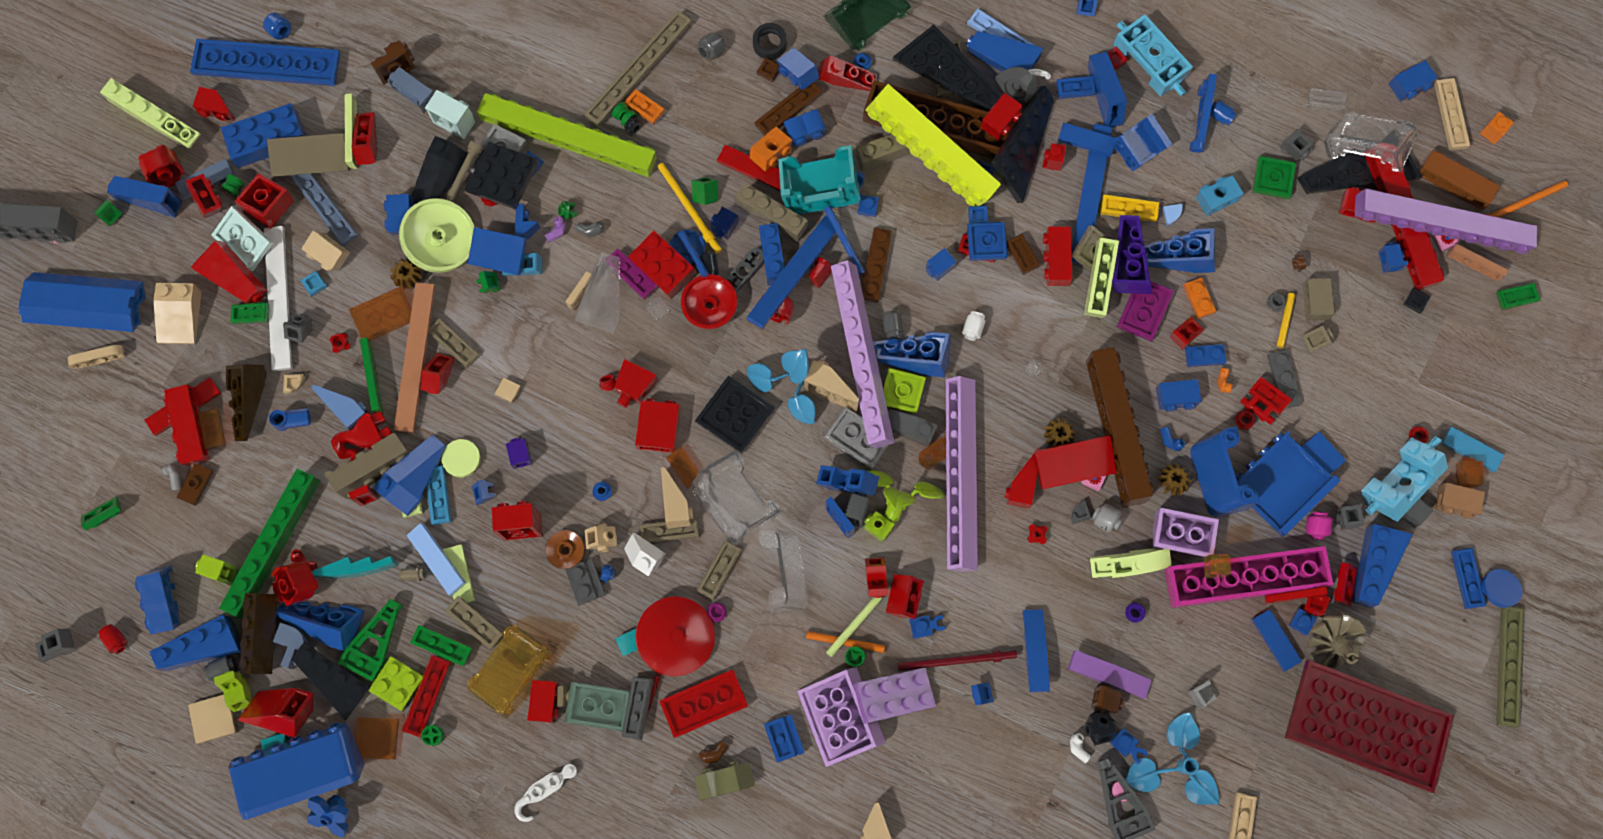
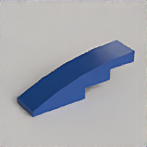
M1043 609L1023 610L1025 660L1029 692H1050Z

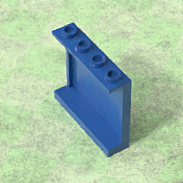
M1289 431L1285 434L1279 433L1273 439L1275 444L1271 448L1266 446L1259 453L1261 457L1257 461L1253 459L1246 466L1248 470L1243 475L1239 473L1236 476L1238 486L1250 485L1255 488L1259 502L1251 508L1281 537L1285 536L1341 481L1336 475L1331 476L1289 436Z

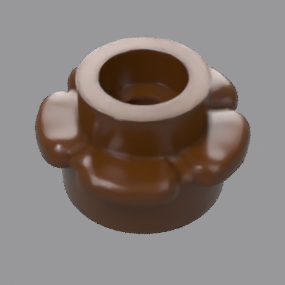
M1295 254V258H1292L1294 270L1298 269V272H1301V270L1306 269L1303 254Z

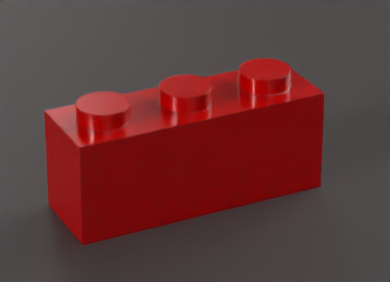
M1048 226L1046 233H1043L1042 237L1043 244H1046V251H1043V262H1046L1043 274L1044 280H1047V286H1070L1072 282L1071 227Z

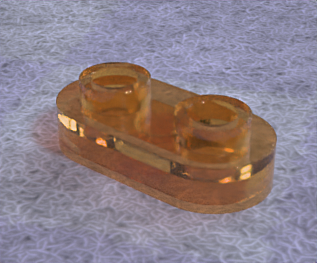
M946 438L937 440L920 452L918 462L921 467L930 469L946 459V450L941 449V445H946ZM930 455L932 459L927 461L925 456Z

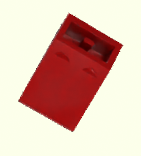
M297 688L258 691L240 715L238 721L294 738L314 710V693Z

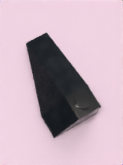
M435 136L426 153L411 195L413 197V205L427 199H440V196L452 187L468 153L454 143Z

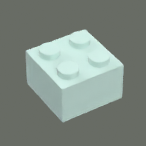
M436 90L425 107L434 124L462 139H465L475 124L469 105L462 100L457 101L453 99V96L447 92L442 93Z

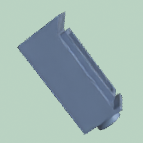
M400 67L393 71L387 80L392 89H395L421 108L424 114L426 112L425 107L433 96V91Z

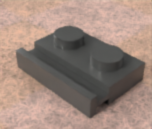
M592 558L578 563L570 569H565L579 606L606 596Z

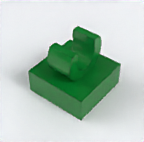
M108 200L94 212L109 227L123 214Z
M482 271L478 274L479 279L476 283L482 285V289L479 290L480 293H496L501 290L496 273Z

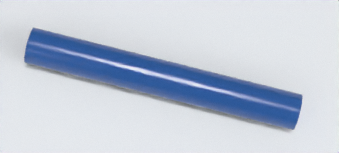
M680 231L678 236L703 278L707 277L709 273L685 231Z

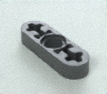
M751 249L726 277L728 282L734 283L736 280L734 275L737 276L738 280L735 283L736 288H734L736 294L764 263L763 251L761 249ZM759 254L760 260H754L751 266L750 263L753 260L752 255L757 256ZM747 267L749 269L748 275H740L739 269Z

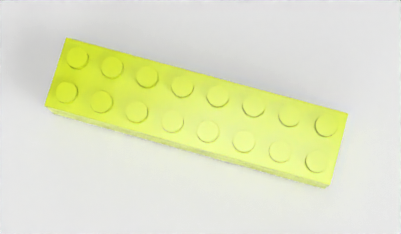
M889 84L882 89L865 109L871 119L877 120L886 132L892 133L896 137L898 143L909 148L913 156L919 157L928 169L935 171L938 174V178L943 182H947L956 194H961L968 205H982L989 200L1001 185Z

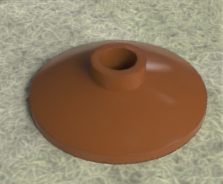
M569 530L554 533L548 539L545 547L548 561L559 569H570L576 566L582 560L585 551L584 543L580 536ZM564 548H569L568 554H563Z

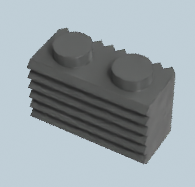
M860 492L851 495L845 516L852 525L862 528L870 499L867 498V495Z

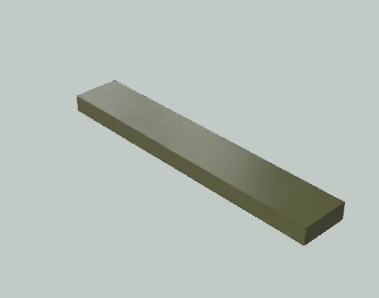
M1511 606L1509 608H1501L1496 725L1519 728L1524 608Z

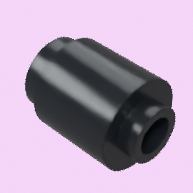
M710 251L703 252L699 257L708 273L718 275L717 255Z

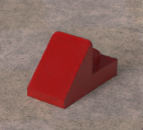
M1190 317L1172 332L1170 338L1184 350L1194 339L1201 335L1204 329Z

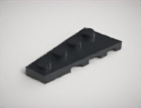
M303 642L291 658L345 721L370 689V686L305 642Z

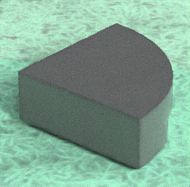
M1086 500L1081 501L1074 508L1071 516L1072 525L1092 518Z

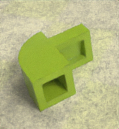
M226 671L214 677L215 685L223 691L225 704L231 711L237 712L248 706L252 700L251 692L245 676L240 674V671Z

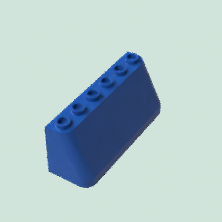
M338 722L330 725L328 729L322 731L317 729L304 737L296 736L287 743L282 744L279 742L263 751L258 749L249 756H238L231 760L228 769L239 813L243 820H247L349 785L360 778L365 763L348 723L340 724Z

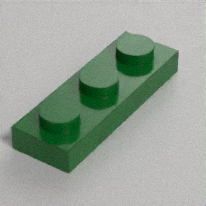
M420 625L417 626L410 641L415 646L465 667L473 650L466 645Z

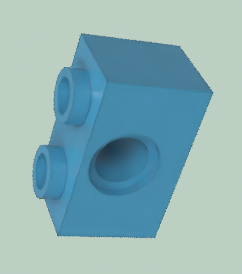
M1233 175L1228 178L1224 176L1215 182L1216 184L1211 186L1209 184L1205 185L1199 190L1200 192L1196 199L1206 216L1238 202L1244 193ZM1215 192L1221 193L1222 197L1217 196Z

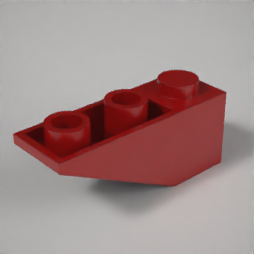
M832 55L820 62L818 71L819 80L836 86L870 91L873 81L877 79V74Z

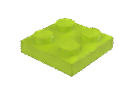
M889 368L883 388L887 408L916 415L926 377Z
M390 656L368 691L403 712L417 691L423 675Z

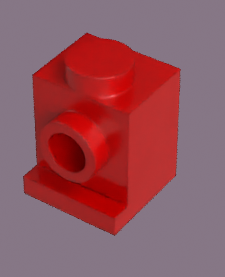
M1051 143L1050 148L1044 151L1042 168L1061 171L1066 145Z

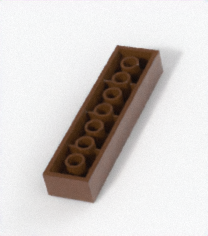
M873 81L865 109L887 85L886 83ZM890 85L964 151L994 159L1014 128L1015 122L1010 125L1009 133L1006 136L1002 135L997 140L980 128L982 120L988 114L987 111ZM864 109L863 122L882 127L877 120L871 119L867 114L868 112Z
M1115 347L1092 351L1086 360V365L1104 436H1111L1117 472L1114 476L1122 508L1146 503L1153 496L1154 486L1148 479L1149 467L1147 463H1144L1143 445L1139 444V428L1134 424V409L1129 405L1130 393L1128 389H1125V374L1123 370H1120L1119 366L1121 363L1120 355L1116 352Z

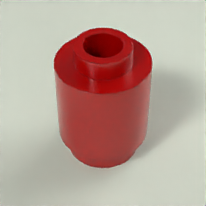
M109 624L100 629L98 632L100 635L99 639L110 654H119L126 649L128 641L118 627Z

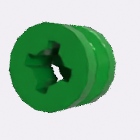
M227 174L226 182L222 183L220 187L229 194L238 196L240 187H243L245 183L238 177Z
M435 725L425 727L421 733L422 741L430 746L440 745L445 737L442 728Z

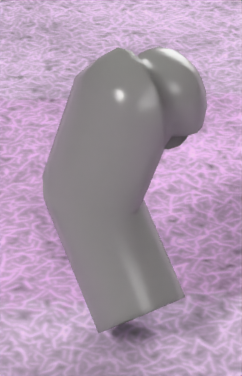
M173 464L164 466L162 471L165 476L169 475L172 490L181 489V479L176 466Z

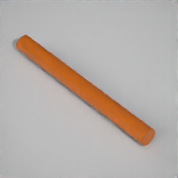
M807 631L806 639L832 644L838 638V636ZM849 638L843 644V646L859 647L864 650L884 653L885 645Z

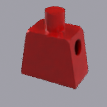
M624 359L614 387L616 392L621 394L617 404L627 408L631 400L641 403V400L645 398L658 381L657 375Z

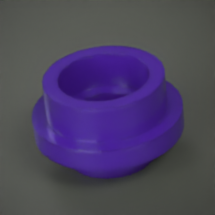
M1131 603L1126 607V618L1133 623L1142 621L1145 617L1144 607L1139 603ZM1132 610H1137L1138 616H1133Z

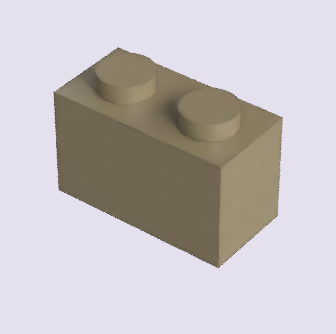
M1331 278L1307 279L1303 284L1306 320H1329L1336 312V304L1333 303L1334 285H1331Z

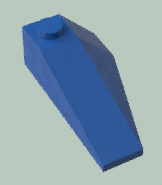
M1215 228L1194 229L1189 231V234L1178 237V235H1175L1167 241H1156L1144 245L1148 267L1192 273L1215 272Z
M928 332L924 336L915 337L910 335L907 339L897 340L893 338L873 342L877 362L925 376L945 378L950 359L951 335L949 333Z
M284 602L276 609V616L324 645L342 651L356 637L364 616L363 609L343 604L340 607H329V603H322L321 606H312L310 602H299L286 606Z

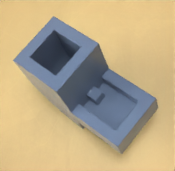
M282 623L279 624L273 642L287 646L280 666L294 670L297 665L291 658L303 642L310 645L309 639L303 631Z

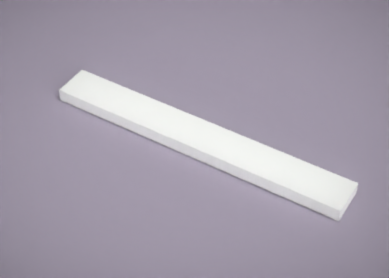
M276 226L271 229L268 227L264 228V234L273 242L265 254L268 304H270L272 371L293 369L291 340L284 338L283 323L290 319L285 228L283 226Z

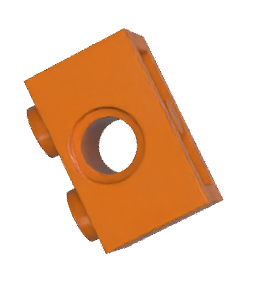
M775 127L751 147L750 159L764 171H767L770 167L776 166L779 161L778 159L789 155L792 139Z

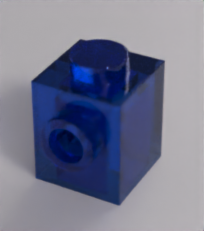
M722 206L718 214H714L711 218L712 233L720 239L723 237L728 240L739 223V217Z

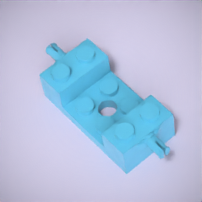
M1145 14L1129 26L1123 20L1119 22L1117 27L1121 32L1117 34L1113 45L1126 57L1129 54L1134 57L1152 77L1149 85L1160 97L1173 89L1182 97L1187 91L1180 83L1189 76L1193 66ZM1156 49L1159 55L1154 56L1149 50Z
M1434 436L1426 444L1411 438L1399 450L1402 460L1382 481L1373 478L1361 490L1365 504L1368 505L1365 509L1366 512L1373 515L1377 510L1398 522L1448 469L1445 454L1435 449L1441 443V439ZM1405 481L1411 482L1408 486H1401Z

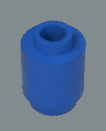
M1221 100L1218 103L1214 101L1210 117L1223 125L1229 126L1237 113L1232 107Z

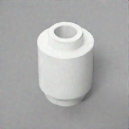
M972 311L967 316L962 331L966 339L971 341L980 339L986 322L984 320L985 315Z

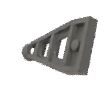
M1111 757L1096 762L1101 776L1108 824L1114 839H1135L1156 830L1148 810L1114 766ZM1110 767L1108 772L1104 771L1105 768ZM1117 780L1124 790V794L1116 798L1111 796L1109 783ZM1121 800H1127L1135 809V813L1133 816L1121 820L1117 816L1116 804Z

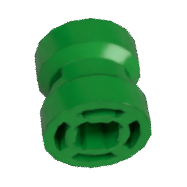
M624 102L619 103L612 111V117L620 120L623 126L631 117L635 116L637 118V113L629 110L628 105Z
M851 647L846 651L845 662L849 667L858 668L863 664L865 654L861 648Z

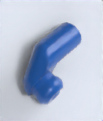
M1169 427L1160 429L1163 443L1166 447L1174 451H1181L1185 447L1184 440L1172 437Z

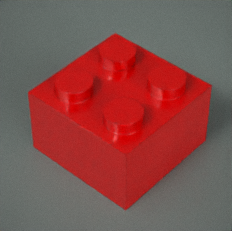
M258 173L237 197L235 202L244 214L271 229L294 200L287 189Z

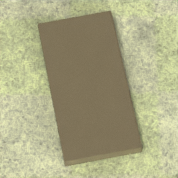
M343 133L267 139L272 177L348 171V165L345 162Z

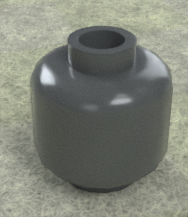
M713 32L708 33L698 42V51L705 59H715L725 50L723 37Z

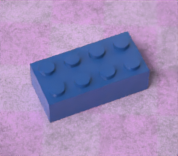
M292 103L220 127L230 159L238 168L269 158L267 139L306 136L299 114Z

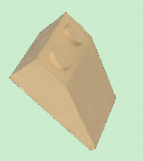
M156 283L154 314L158 344H196L202 290L193 283Z
M813 360L808 376L804 380V391L840 406H847L852 411L857 412L859 398L838 374L829 367L828 363L822 360L818 362Z

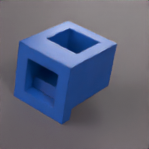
M1395 242L1387 243L1378 252L1383 273L1402 271L1408 265V261H1404V252L1401 250L1400 244Z

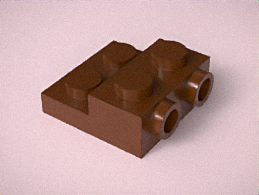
M400 40L390 43L388 47L384 48L387 55L378 57L371 63L383 85L389 83L387 80L390 74L399 67L406 72L415 69L412 62L415 59L406 42L401 43Z

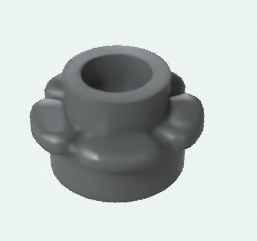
M1271 294L1268 297L1267 306L1273 311L1279 312L1285 307L1286 302L1283 295Z

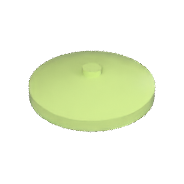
M444 199L423 200L413 205L404 215L399 228L400 245L407 258L419 268L436 273L449 272L457 269L468 260L474 224L469 215L460 206Z

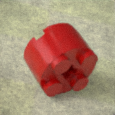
M159 145L156 149L143 153L138 158L139 167L147 183L170 188L176 185L175 182L181 180L182 174L184 175V169L176 153L165 145Z
M299 561L277 567L272 573V577L275 576V582L272 583L274 594H277L278 601L280 603L285 602L286 606L311 599L315 590L318 589V582L314 579L310 564L307 561Z

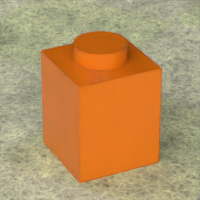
M1498 112L1480 134L1495 144L1504 136L1514 122L1501 112Z

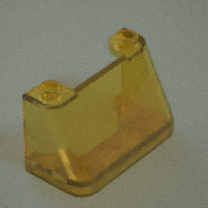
M516 624L512 627L509 625L503 632L504 637L477 675H473L467 682V690L505 718H508L513 712V705L511 704L518 702L517 698L537 670L543 667L544 664L541 662H544L546 659L550 660L555 653Z

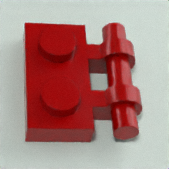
M1260 377L1248 391L1253 398L1249 400L1243 397L1240 401L1247 411H1252L1259 416L1262 422L1272 425L1276 419L1270 416L1271 413L1274 411L1280 416L1290 405L1292 399ZM1260 401L1267 408L1262 410L1256 404Z

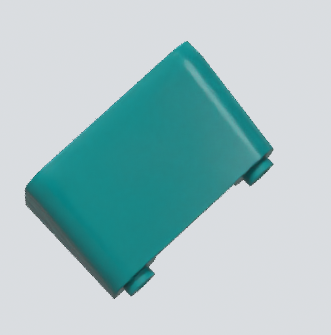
M852 145L839 147L835 151L834 158L800 164L798 159L792 156L778 159L782 200L785 207L798 215L822 211L828 206H831L833 209L854 205L860 201V190Z

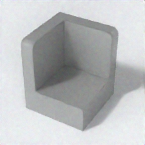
M1210 680L1188 691L1198 709L1206 707L1207 704L1217 699L1209 687L1212 684Z

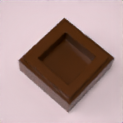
M765 57L757 70V75L773 82L779 73V64Z

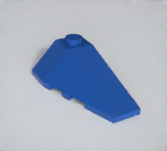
M431 435L386 471L372 488L405 515L409 516L421 502L426 484L429 485L432 471L438 466L447 446L434 435Z

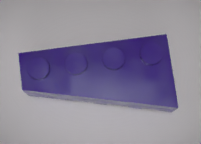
M1120 215L1117 238L1119 244L1112 279L1114 293L1152 294L1140 217Z

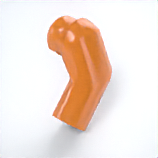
M1220 368L1217 385L1220 392L1231 393L1233 384L1227 383L1230 370L1226 368Z

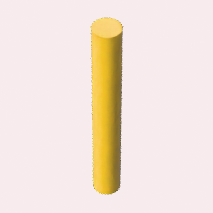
M1288 293L1276 345L1279 348H1284L1296 296L1294 293Z

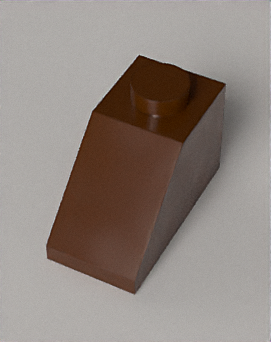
M1101 685L1094 690L1091 708L1108 711L1113 714L1118 713V710H1121L1124 699L1121 698L1122 693Z

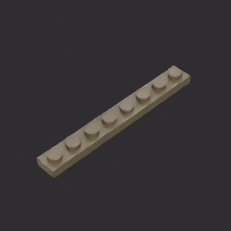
M677 10L584 113L585 118L599 127L612 113L613 109L624 100L692 24L691 19Z

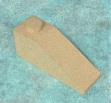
M662 467L661 477L667 528L691 526L690 519H694L693 508H689L686 498L665 467Z

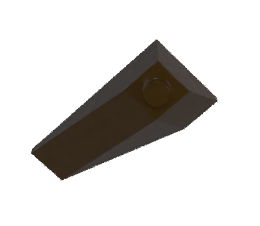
M240 364L226 366L227 391H231L232 400L229 401V407L234 410L232 426L235 441H248L265 386V379L267 377L265 365Z

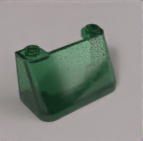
M842 0L826 12L823 17L852 50L857 49L859 51L866 46L865 42L870 36L897 17L900 20L908 14L907 10L911 6L907 0Z

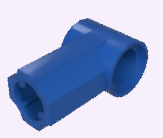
M308 408L290 411L274 410L269 415V422L277 430L285 431L288 428L310 426L311 415ZM284 417L282 423L276 424L278 418Z

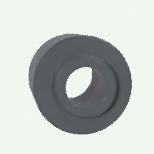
M897 311L886 312L882 316L884 334L887 336V339L901 338L903 333L901 314L897 313Z
M228 655L209 662L204 667L205 675L208 680H214V677L221 675L223 672H235L237 663L234 658Z

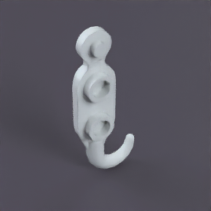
M568 764L564 766L561 773H549L532 784L514 807L516 817L523 822L533 820V816L525 817L521 814L522 807L529 803L542 801L559 790L566 778L576 776V767Z

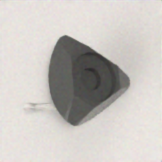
M1013 67L999 73L996 76V81L1007 95L1022 104V106H1028L1037 89V80L1034 76H1045L1046 79H1050L1051 75L1047 71L1040 69L1026 70L1021 67Z

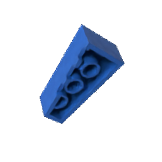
M1372 524L1366 528L1352 603L1370 608L1380 604L1413 534L1377 524Z
M221 615L149 652L157 670L170 671L196 663L208 662L227 655L241 654V639L232 618Z

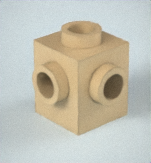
M600 523L584 530L586 549H597L601 553L608 552L609 548L617 546V536L613 526Z

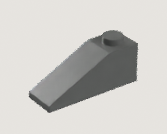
M887 408L893 433L929 448L938 425L920 417Z

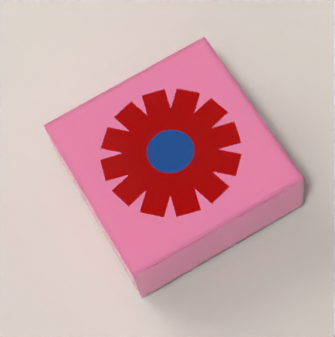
M1432 235L1441 252L1460 243L1459 239H1449L1448 236Z
M1106 476L1084 480L1081 484L1100 491Z

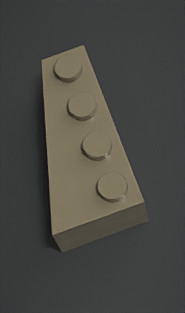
M392 433L371 446L372 450H365L356 454L355 460L350 462L344 461L339 464L338 470L332 473L328 470L323 473L335 492L345 499H349L348 492L364 485L372 486L377 478L383 476L386 471L408 455L410 452L399 436Z

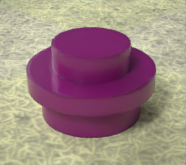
M716 602L708 607L707 613L713 622H721L725 619L727 610L723 604Z

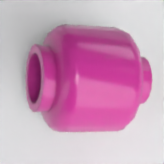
M1312 511V514L1307 516L1306 533L1312 535V539L1324 540V536L1332 534L1333 518L1328 516L1327 512Z

